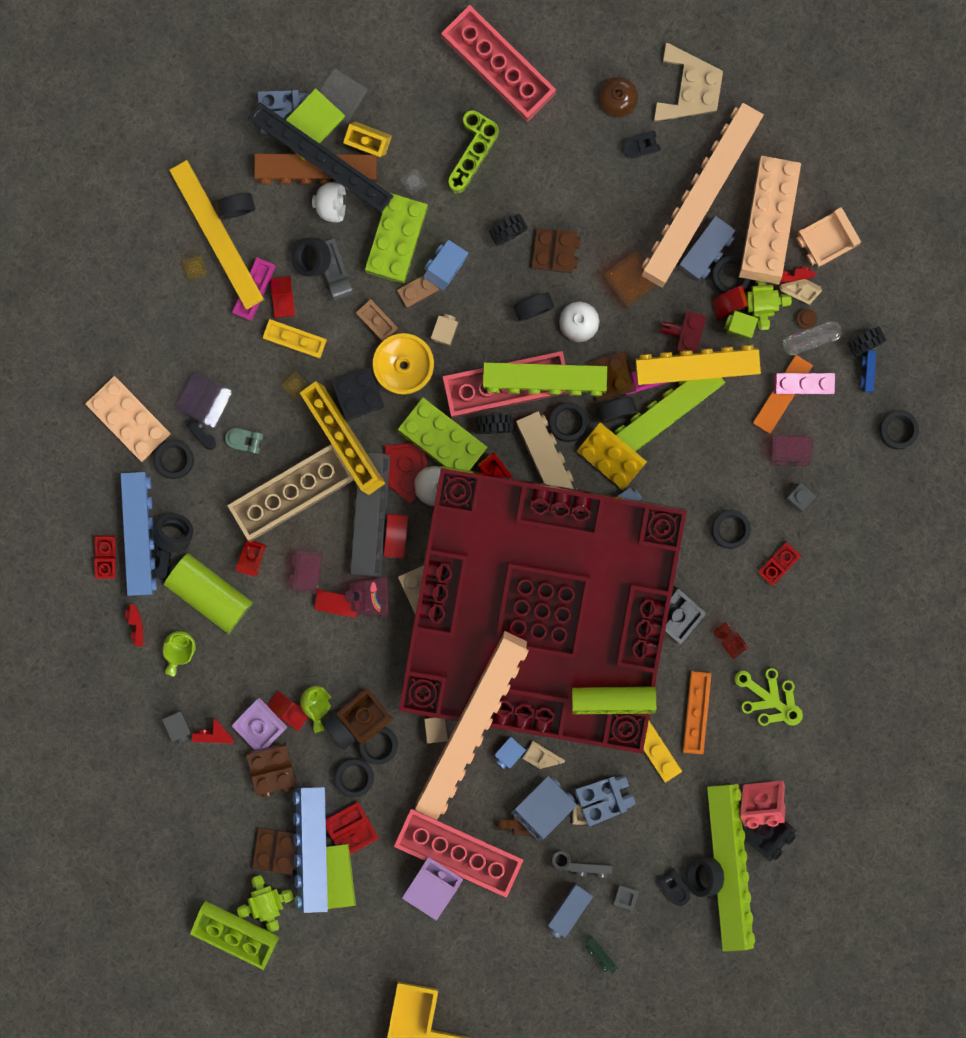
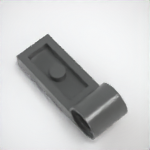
M335 238L325 241L331 253V262L325 275L335 301L353 295V291Z
M562 850L555 852L552 856V863L555 868L575 872V876H587V873H595V877L607 878L608 874H612V865L573 863L569 854ZM560 854L567 857V862L563 866H559L555 862L556 857Z

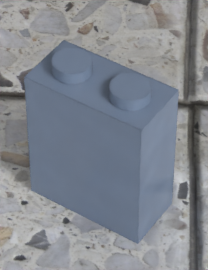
M549 776L511 812L538 842L542 841L577 806L573 796L567 792L565 793L560 788V783Z
M574 883L548 921L549 932L558 938L561 935L565 938L593 898L592 894Z

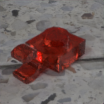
M726 622L713 631L717 638L724 640L721 644L732 659H735L749 648L737 631L733 634Z

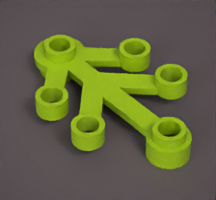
M770 668L765 673L770 693L753 682L748 672L739 671L734 677L736 685L748 687L765 700L753 703L749 701L744 702L741 705V710L744 713L749 714L755 710L775 707L782 713L773 715L760 714L758 716V723L760 725L766 726L769 723L784 721L788 725H797L801 722L803 713L799 707L795 706L793 695L795 686L792 681H784L782 684V690L786 695V706L779 699L776 680L778 677L777 670ZM769 671L775 672L774 678L768 677ZM741 675L747 677L745 683L740 682L739 677ZM786 683L792 685L791 690L787 691L784 688ZM747 703L751 705V710L748 712L744 710V705ZM791 711L796 713L795 719L789 717ZM766 716L768 718L767 723L763 724L760 718Z

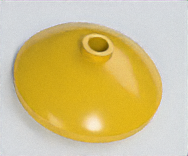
M406 333L395 334L385 339L376 349L373 358V370L378 382L388 391L402 395L412 394L422 389L429 382L434 370V359L429 346L419 337ZM402 362L408 364L406 369L400 368Z

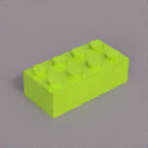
M392 194L394 197L382 213L365 272L405 285L428 210V204Z
M424 398L420 400L398 429L400 435L426 453L427 456L440 466L471 471L487 450V446Z

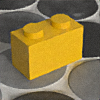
M355 121L349 124L343 143L382 157L387 153L392 135Z

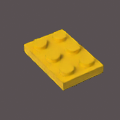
M601 422L577 450L582 457L622 490L628 486L647 463L645 459Z

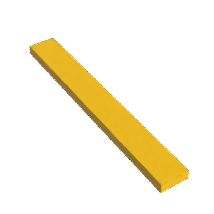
M186 160L170 169L173 178L245 308L249 309L262 302L264 298L189 162Z

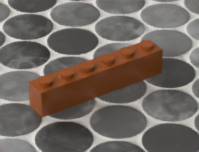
M255 154L254 178L256 181H259V184L270 185L271 181H279L281 185H291L292 182H300V185H312V182H320V185L336 182L308 161H303L297 154ZM336 155L373 182H377L376 155Z

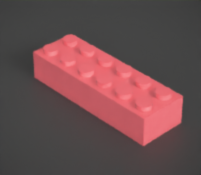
M469 5L441 33V39L527 123L556 94V89L472 6Z
M563 351L508 362L515 364L566 365ZM484 368L443 376L451 419L560 396L549 395V391H540V394H528V391L520 390V394H509L508 390H499V393H487V389H483ZM561 392V395L569 394V392Z
M412 808L394 847L424 861L429 857L454 874L506 898L524 860Z

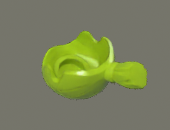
M176 631L166 638L163 644V656L169 662V665L165 669V674L174 677L178 665L190 662L195 652L196 644L193 637L188 633Z
M320 686L309 687L303 692L300 699L302 711L314 722L313 730L315 733L324 730L320 720L331 707L328 702L331 696Z

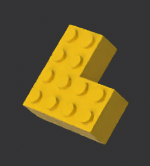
M398 981L387 1038L471 1037L431 1030L439 989Z

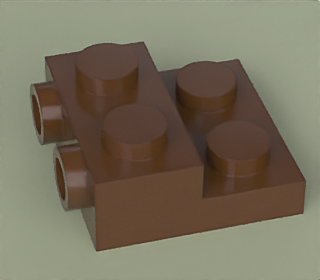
M537 228L532 269L572 274V270L577 269L578 257L574 255L575 249L580 247L581 237H577L576 231Z
M368 688L360 691L355 699L349 704L343 705L336 714L361 745L393 720L391 715Z
M286 743L246 752L256 795L261 794L262 797H268L273 794V791L289 792L293 789V786H296V778Z
M259 828L252 869L293 875L294 871H297V867L294 864V856L297 854V846L294 845V834L296 833Z

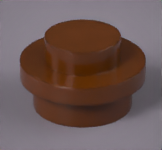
M803 309L797 315V323L803 329H811L817 323V315L811 309Z

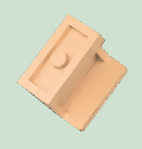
M842 207L807 228L799 230L797 233L798 237H796L801 248H806L808 252L806 256L812 266L815 264L816 268L821 267L861 243Z

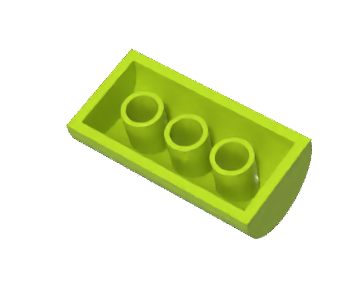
M189 553L180 560L164 583L165 587L228 635L253 604L249 598Z
M656 687L572 688V714L656 713Z
M208 901L203 903L190 935L262 970L265 969L279 940V936Z

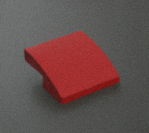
M359 802L326 819V829L335 845L349 844L350 855L379 839Z

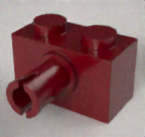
M686 311L683 324L678 325L663 320L660 333L678 337L676 353L680 354V351L692 350V353H698L706 315Z

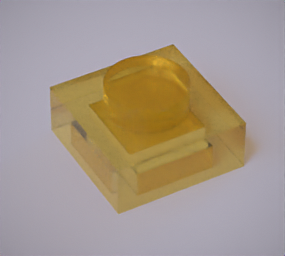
M202 255L183 260L188 281L208 276Z
M295 371L281 386L297 400L301 396L300 392L310 385Z

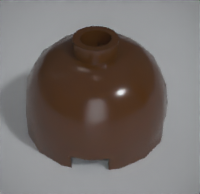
M623 77L608 79L601 85L598 92L600 109L612 118L628 116L634 111L638 102L636 87L630 80Z

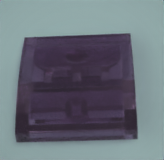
M193 372L175 409L214 428L232 391Z

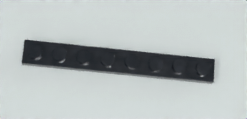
M259 102L249 116V121L380 213L385 210L394 197L391 193L261 102Z

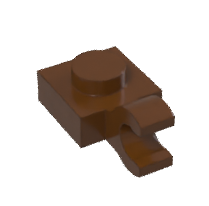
M513 815L512 820H499L500 822H497L498 830H513V836H533Z

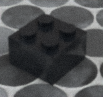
M370 367L332 381L346 421L385 408Z

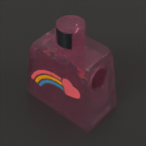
M387 577L368 578L351 582L350 590L345 594L346 601L351 603V611L370 617L388 616Z

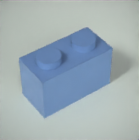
M448 240L445 245L441 244L435 252L436 258L434 260L430 259L424 267L426 270L424 278L444 291L466 261L469 253Z

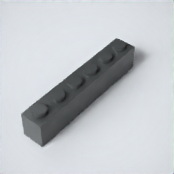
M367 453L386 484L368 495L361 491L356 483L357 498L354 501L356 511L355 519L352 523L354 537L351 541L352 559L350 560L349 568L351 575L381 577L390 455Z

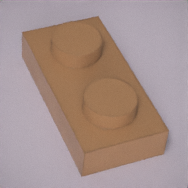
M425 275L401 287L397 292L406 308H409L441 289L425 279Z
M371 299L356 312L382 342L398 330V327Z

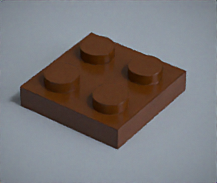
M620 352L587 362L588 366H607V391L602 393V396H596L597 402L637 391L627 352Z

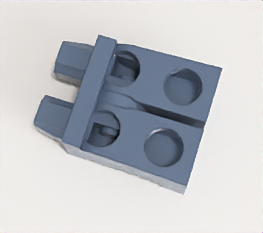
M298 90L258 92V103L261 102L286 120L310 94L298 93ZM260 128L261 134L267 133Z
M626 776L610 777L574 789L580 807L600 801L597 804L581 809L584 820L587 821V827L627 812L628 808L636 804L632 794L624 797L621 796L620 789L629 786Z

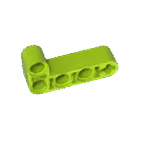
M468 111L463 117L465 129L474 134L475 137L449 177V188L454 193H462L467 188L498 137L497 124L476 111ZM470 117H475L478 123L471 126L466 121ZM491 127L495 130V134L486 136L484 130ZM480 144L485 149L482 153H476L473 150L474 146ZM469 161L473 163L474 167L472 170H465L463 164ZM458 171H460L464 175L461 179L462 186L457 185V187H454L453 180L458 181L460 178Z

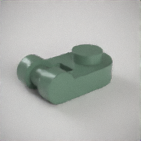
M233 428L227 432L225 440L227 445L233 449L259 454L260 448L258 447L260 440L262 441L263 434ZM247 438H252L251 446L245 445Z

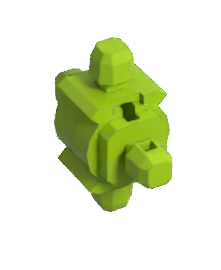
M755 280L757 286H752L751 292L746 293L748 302L747 313H752V317L759 318L757 321L759 330H768L770 327L768 317H773L775 312L779 311V305L781 307L791 305V296L781 294L779 297L778 290H773V285H766L768 282Z
M261 875L252 878L253 888L256 887V890L251 892L252 897L247 899L249 905L246 906L244 904L237 908L238 915L244 918L252 913L254 919L259 917L260 922L267 920L266 926L270 932L279 930L278 920H275L274 917L280 916L279 910L283 909L282 902L288 903L294 899L292 891L285 890L281 891L282 894H278L277 889L271 890L270 886L264 887L263 884L265 882Z

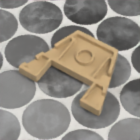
M666 43L663 62L683 65L684 68L678 105L657 102L654 122L717 112L723 71Z

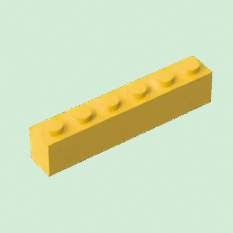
M742 345L741 349L733 350V347H721V351L714 352L713 348L701 349V353H692V350L680 351V355H672V352H663L658 357H652V354L639 355L640 358L635 359L638 385L761 374L759 349L754 348V345Z
M315 381L301 391L302 398L361 491L370 495L386 484L325 387Z

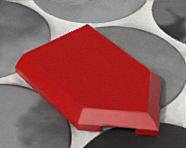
M413 443L385 445V454L390 455L388 486L411 504L417 497L414 484L415 478L423 468L427 467L426 453L417 448Z

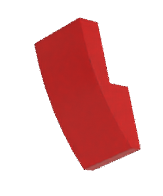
M799 266V269L796 268L793 276H790V272L783 271L779 284L803 279L810 280L815 277L816 272L811 271L810 267Z
M740 286L712 300L717 320L733 315L735 311L748 306L744 289Z
M387 513L383 557L404 559L407 515Z
M95 535V579L116 578V535Z
M786 542L758 573L773 586L802 555Z
M319 589L317 590L314 610L357 617L361 597L359 601H353V595Z
M130 604V608L126 609L125 620H129V625H136V629L132 630L131 641L134 642V646L144 647L145 634L142 617L137 605Z

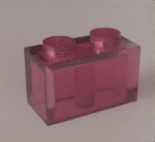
M772 436L770 462H775V466H787V462L795 463V466L807 467L808 463L813 462L814 437Z
M297 550V554H293L291 566H294L295 570L294 575L290 574L289 586L292 587V591L317 594L322 553Z

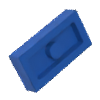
M868 350L866 355H862L861 367L865 368V372L860 378V388H863V393H872L874 391L876 351Z

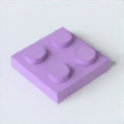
M260 698L232 725L254 750L269 747L288 728Z

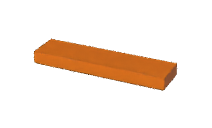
M795 355L785 373H809L813 365ZM773 390L752 424L770 434L795 394H774Z
M695 671L690 673L683 753L701 755L704 753L711 673Z

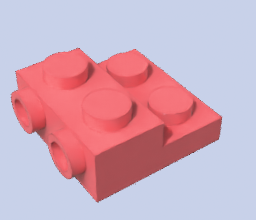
M783 781L743 785L740 816L744 826L754 829L763 824L774 827L779 823L785 822V785Z

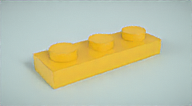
M269 319L263 335L264 340L321 359L327 339Z
M649 721L644 752L666 783L681 773L682 770Z

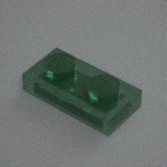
M591 935L585 940L588 944L585 948L592 956L596 954L601 961L598 964L605 972L609 970L613 974L618 967Z

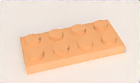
M115 376L86 403L92 412L141 462L148 458L171 435Z

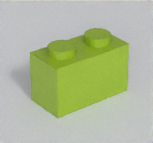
M735 311L733 315L727 317L724 329L727 330L726 335L749 343L758 318Z

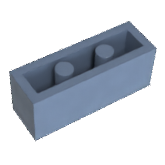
M715 216L679 264V268L696 281H699L700 278L705 279L711 271L708 268L713 261L717 263L722 257L723 253L721 250L725 245L729 247L734 241L735 237L733 234L735 230Z

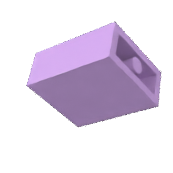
M428 857L402 899L437 921L463 879Z

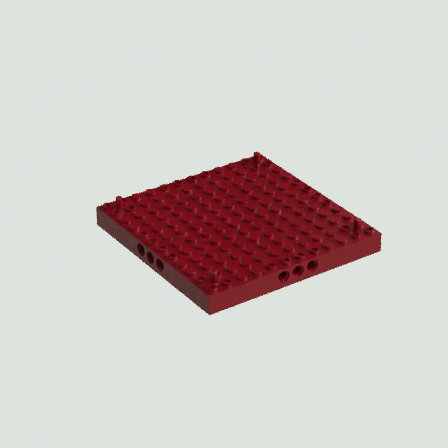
M441 466L399 711L458 721L504 631L527 641L526 649L529 651L525 660H520L518 664L520 668L515 679L511 677L508 683L510 684L506 696H501L499 700L502 702L497 713L493 712L491 716L493 720L490 727L643 754L650 714H572V688L655 687L687 510L680 507Z

